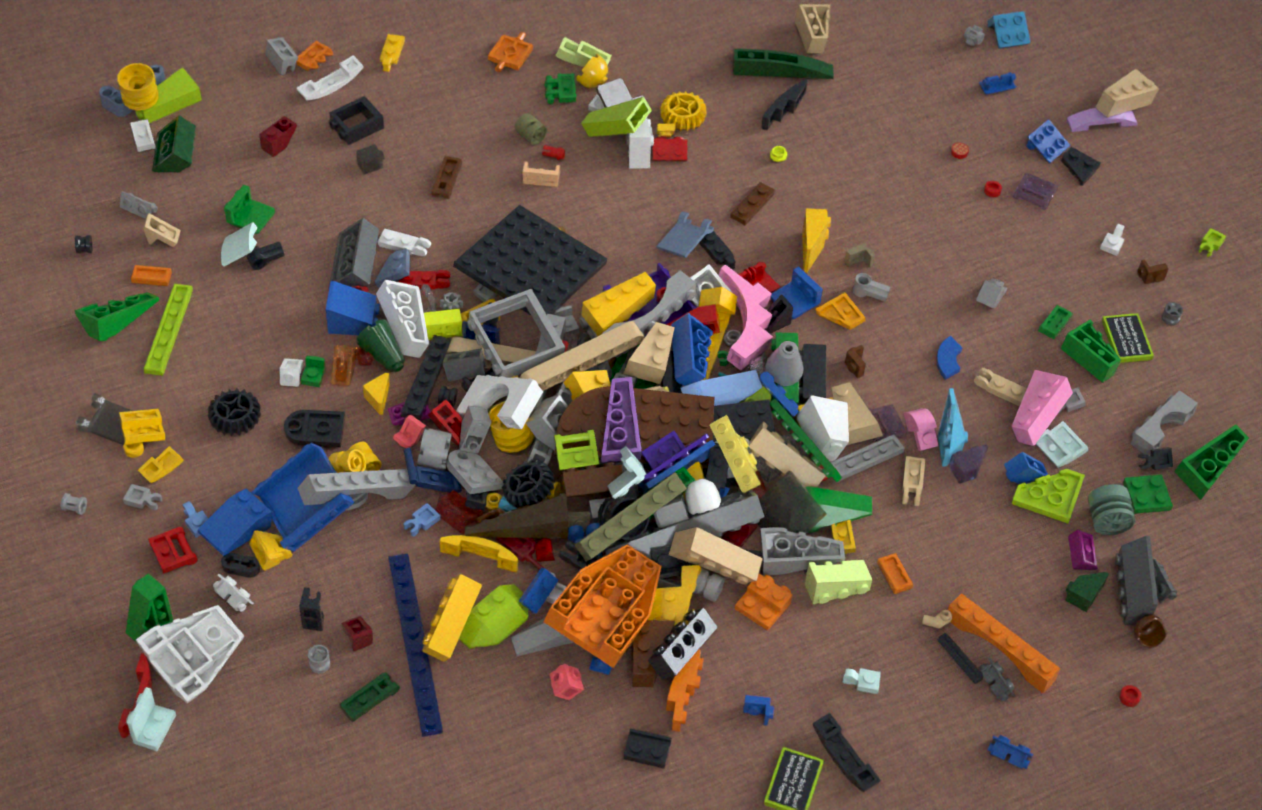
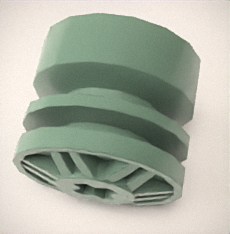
M1117 484L1104 485L1096 488L1088 495L1089 509L1092 513L1091 518L1096 532L1103 535H1117L1128 531L1135 525L1136 519L1131 506L1132 502L1126 487Z

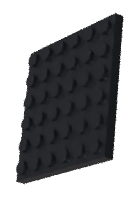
M519 205L455 260L453 267L504 299L532 289L547 315L553 314L607 263V258ZM526 306L520 308L527 314L531 315Z

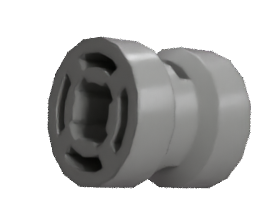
M323 645L311 647L308 651L310 669L319 674L326 672L331 664L328 649Z

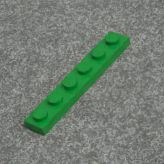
M776 399L772 400L770 405L774 409L771 411L778 421L782 418L783 422L781 424L788 432L790 430L793 431L791 436L797 443H803L801 447L807 455L812 453L811 459L818 467L820 465L824 467L821 471L828 479L832 477L836 483L843 477L794 419Z

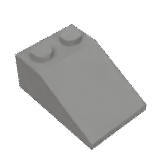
M560 394L544 399L526 422L535 437L554 451V435H556L561 416L568 407Z

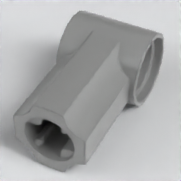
M859 273L855 278L852 291L858 297L870 296L885 302L891 287L873 281L866 273Z

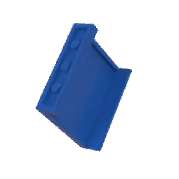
M313 443L305 445L297 455L289 458L286 464L280 469L273 471L269 478L260 482L252 491V494L259 496L263 504L272 511V520L283 537V540L280 542L283 549L293 552L354 504L350 495L340 493L326 503L304 505L298 487L309 474L336 473L322 447Z

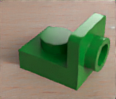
M307 355L301 384L320 388L326 371L325 359Z

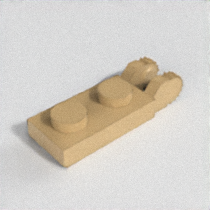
M980 369L978 372L979 376H976L974 379V383L977 386L1015 405H1021L1027 388L997 374H993L989 369Z
M906 456L902 504H907L908 492L915 493L914 506H919L920 495L923 490L924 458Z

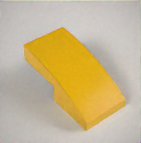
M169 446L156 459L151 457L138 471L150 483H153L173 471L184 460Z

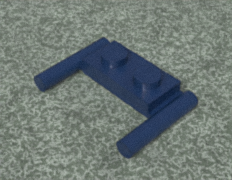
M405 448L403 450L410 484L451 493L452 490L455 493L462 491L461 483L451 472L414 466L411 449Z

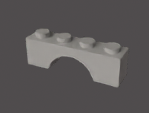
M1180 390L1174 396L1170 395L1164 406L1160 405L1152 417L1148 416L1141 427L1135 428L1132 433L1131 445L1150 456V450L1158 449L1165 435L1160 426L1166 423L1183 425L1194 415L1198 403Z

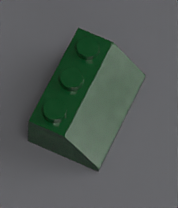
M178 115L157 132L152 166L153 172L180 173L185 168L190 167L193 161L192 153L196 137V125Z

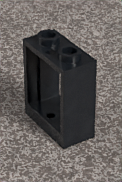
M365 96L329 112V125L331 129L335 130L340 139L344 140L348 145L384 129L383 115ZM359 113H362L368 119L350 129L342 122Z

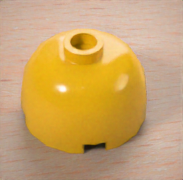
M596 54L582 69L583 75H578L576 81L586 88H595L599 84H605L608 80L606 77L608 73L607 63L601 56Z

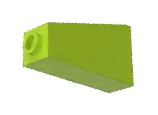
M181 68L157 86L159 99L155 105L146 110H135V113L139 120L148 119V122L152 123L201 101L200 88L184 68Z
M640 97L590 112L581 125L589 137L635 133L652 110L645 98Z

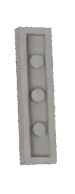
M893 434L832 461L831 464L843 477L841 480L904 453L905 448Z

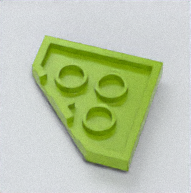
M1064 469L1059 471L1058 474L1046 475L1028 484H1019L1012 504L1069 523L1085 475Z

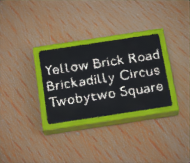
M1138 313L1103 316L1102 323L1109 343L1121 359L1120 363L1153 360L1154 354Z
M783 747L764 805L777 810H808L824 760Z

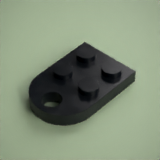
M322 410L295 411L285 420V435L290 442L296 445L305 446L313 443L322 447H341L345 412ZM291 425L299 426L297 429L289 428Z

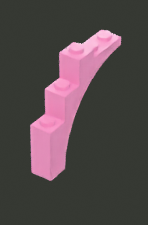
M724 265L720 269L719 277L731 292L738 296L737 306L740 309L743 321L742 335L731 346L726 360L741 371L770 346L773 336L765 331L770 323L772 314L764 308L768 305L772 293L759 283L752 286L735 271Z

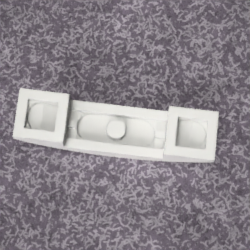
M353 55L339 63L340 69L315 83L309 80L297 87V91L306 100L327 96L350 82L363 69V65Z

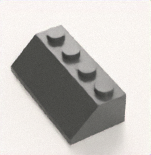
M362 218L339 233L330 281L350 287H367L370 284L378 242L379 229Z
M1144 536L1121 545L1119 553L1115 554V565H1118L1116 579L1117 582H1120L1118 598L1122 600L1120 616H1123L1124 625H1135L1142 617L1153 615L1158 605L1150 536Z

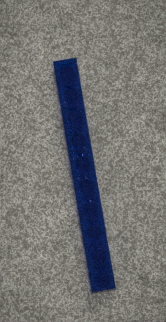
M409 554L389 556V566L421 735L426 737L442 734L443 727L429 656L422 651L424 647L422 642L425 636Z

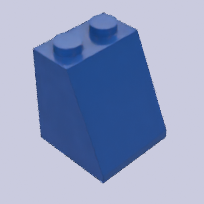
M330 281L325 309L328 334L359 335L367 326L373 327L377 325L375 323L378 321L376 315H380V304L377 303V296L335 281Z

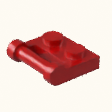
M182 527L174 528L148 539L163 574L185 565H193L198 561L196 554L192 552L185 538L186 533ZM173 539L178 540L184 556L179 557L172 542Z

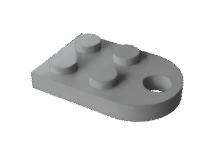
M454 450L449 454L446 466L469 494L502 489L503 481L484 459L476 453Z

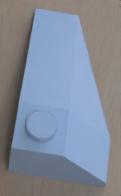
M752 370L698 381L681 387V391L683 394L715 397L714 406L745 401L747 397L761 389L762 385L757 371Z

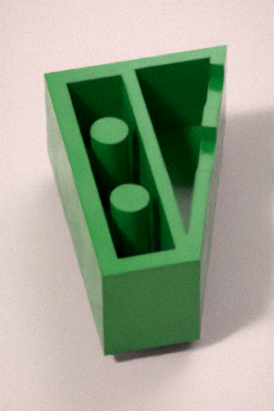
M1090 319L1067 333L1061 350L1103 383L1114 376L1121 359L1110 344H1106L1103 341V335L1100 331L1097 332Z
M150 574L138 579L131 590L125 633L135 642L136 639L153 627L173 622L166 588Z

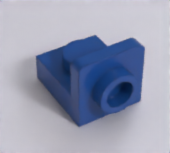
M745 695L743 713L764 715L763 725L768 726L769 719H773L774 706H770V697Z

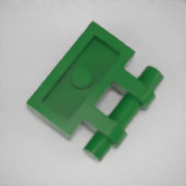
M574 73L557 74V79H552L550 75L546 76L544 87L546 88L545 98L548 104H553L555 98H559V103L576 102Z

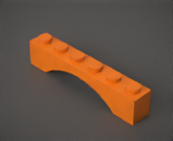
M961 593L949 605L948 610L952 614L950 623L959 630L977 635L997 647L1015 664L1025 680L1041 693H1044L1056 681L1060 671L1056 664Z

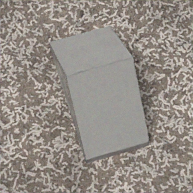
M679 494L653 513L659 528L689 518L683 494Z

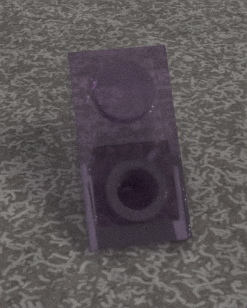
M987 444L975 446L963 452L958 451L951 456L949 467L959 484L977 479L986 457Z

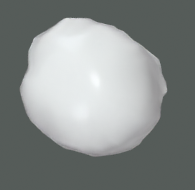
M706 479L691 482L686 490L687 511L693 515L712 511L718 508L721 503L717 488L711 481Z

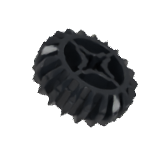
M238 388L235 391L228 389V392L221 391V396L215 395L214 400L210 401L208 419L211 426L217 432L222 431L223 435L229 433L231 437L234 433L240 436L241 432L248 433V429H254V424H258L261 416V407L258 399L253 397L251 392L247 393L245 389L240 392Z
M531 459L529 463L524 460L522 465L517 463L515 469L511 468L512 472L506 474L507 479L503 480L504 484L502 486L504 497L508 503L515 508H519L528 504L531 506L540 503L546 496H551V490L555 489L553 472L547 464L542 463L540 460L534 461Z

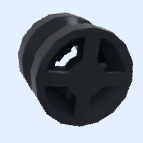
M86 235L85 237L75 236V250L77 254L84 251L92 253L93 242L91 235Z
M441 386L438 404H441L446 399L454 407L458 389H447L446 386Z

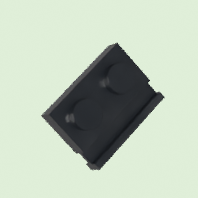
M630 728L623 759L665 769L672 738Z

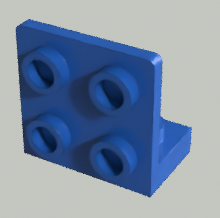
M797 267L793 270L791 282L773 292L770 299L775 302L781 294L784 295L794 307L792 319H795L821 303L823 289L800 267Z

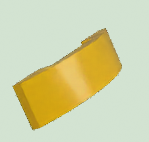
M465 535L440 538V552L459 557L461 551L497 560V568L516 573L518 571V558L508 549L493 541Z

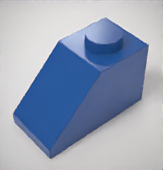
M1021 452L1004 464L1007 470V478L1017 484H1028L1034 482L1037 478L1048 475L1042 462L1024 452Z

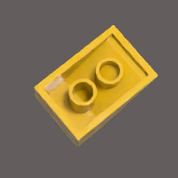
M806 208L802 229L803 271L805 273H808L824 248L825 240L829 238V229L827 228L831 226V217H828L827 209Z

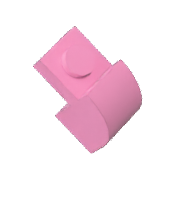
M921 408L904 413L908 432H914L919 451L938 446L934 429L937 425L928 409Z

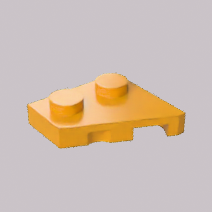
M846 293L815 309L817 315L849 330L866 321L865 316Z

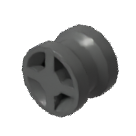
M1176 302L1167 303L1162 314L1163 322L1168 325H1177L1180 321V316H1182L1183 307Z

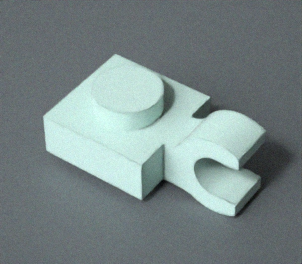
M860 668L859 673H857L853 669H845L843 683L857 685V691L877 694L881 672Z

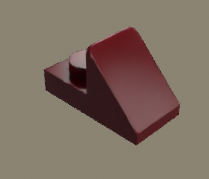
M747 523L742 525L741 529L730 532L728 530L721 539L741 548L759 524L749 525Z
M361 616L341 623L343 631L349 637L353 651L373 644L372 629Z

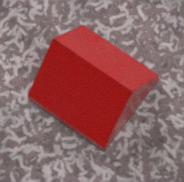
M543 538L535 544L538 562L555 561L551 538Z

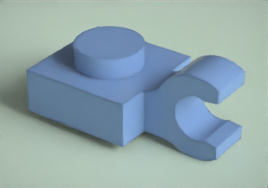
M188 501L182 505L185 509L183 511L188 517L185 519V524L194 537L197 538L201 536L197 532L198 528L208 517L203 511L197 513L192 503Z

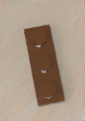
M760 182L731 212L730 218L746 225L771 199L775 190Z

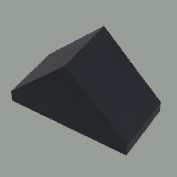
M782 294L767 310L772 314L770 323L765 329L769 334L790 325L792 321L794 307Z

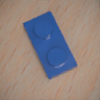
M540 568L519 602L532 613L537 614L559 580L545 568Z

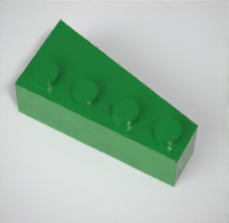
M1235 424L1183 459L1175 473L1202 500L1243 448L1249 437Z

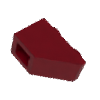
M283 116L259 134L261 149L272 157L278 155L287 148L297 128V124Z

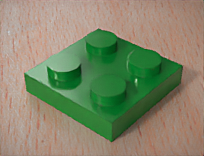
M1162 474L1124 478L1123 484L1129 491L1133 514L1172 510L1173 505Z

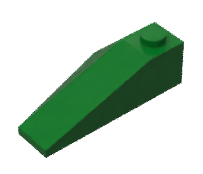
M149 292L125 297V301H115L113 299L109 300L108 304L98 306L97 303L90 304L75 310V314L88 336L97 341H106L108 338L117 335L157 303L159 297Z
M792 487V532L813 533L819 531V528L829 525L831 527V524L837 526L839 522L846 520L854 521L871 516L872 496L818 487Z

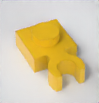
M657 124L658 136L671 138V135H674L675 124Z

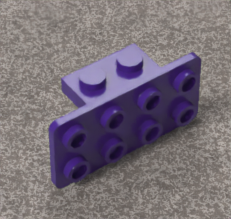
M672 431L643 450L641 454L651 468L644 475L643 483L645 484L657 477L656 472L660 471L662 473L672 467L674 460L678 462L690 455L689 450L692 449L694 451L707 443L705 440L709 437L708 434L702 435L687 446H684L676 432Z

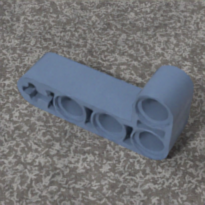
M161 65L150 66L155 74L156 85L158 86L166 80L164 69ZM111 86L100 88L99 95L103 108L119 117L126 116L133 111L124 105L120 91Z

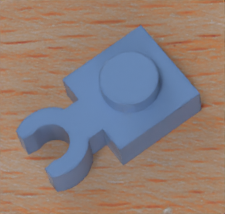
M427 503L412 514V519L404 522V529L407 530L409 527H413L410 530V534L415 536L421 527L426 531L440 521V514Z

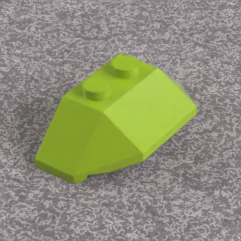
M514 584L498 586L471 609L459 640L469 649L499 645L528 620V609L519 602L524 593Z

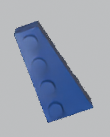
M687 313L671 324L672 327H675L672 337L675 380L684 386L701 381L706 377L708 365L706 358L709 357L708 347L711 345L709 338L713 335L711 329Z

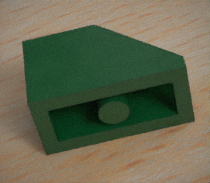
M1101 572L1080 575L1075 582L1070 581L1065 590L1068 593L1065 601L1087 613L1104 587L1109 573Z

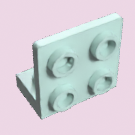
M627 446L620 450L623 456L620 459L627 470L608 485L614 499L618 496H624L628 492V488L633 484H639L644 479V475H646L641 463Z
M146 687L143 694L141 693L138 696L134 711H131L128 715L127 724L134 744L158 751L176 713L173 710L155 705L151 688Z

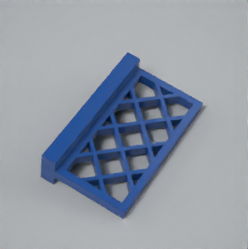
M711 440L699 449L689 450L690 455L678 462L674 460L672 467L662 473L660 471L656 472L657 477L645 484L642 481L637 485L645 494L654 485L684 466L687 470L694 463H702L708 459L710 448L716 444Z

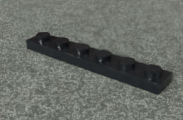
M433 336L402 408L401 417L407 418V416L412 415L420 421L443 367V360L449 348L451 338Z

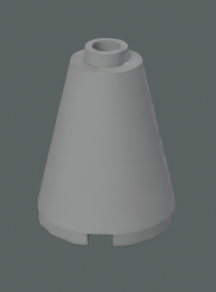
M791 341L783 342L766 361V372H769L774 377V382L781 386H791L798 382L804 370L798 347Z

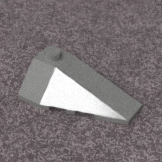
M781 527L760 528L763 575H782L808 569L809 562H815V565H825V562L837 563L845 561L843 541L821 536L817 538L806 536V533H793Z
M545 618L511 637L516 657L573 643V641L544 623Z

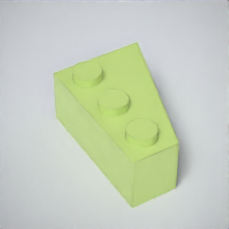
M864 560L842 561L838 565H832L831 561L825 562V565H815V562H809L805 587L812 604H823L833 599H844L850 595L864 594L870 591L872 578Z

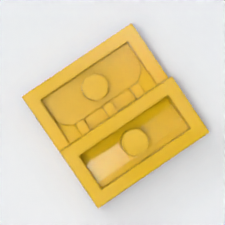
M159 409L119 412L125 444L165 440V431L162 426V417Z

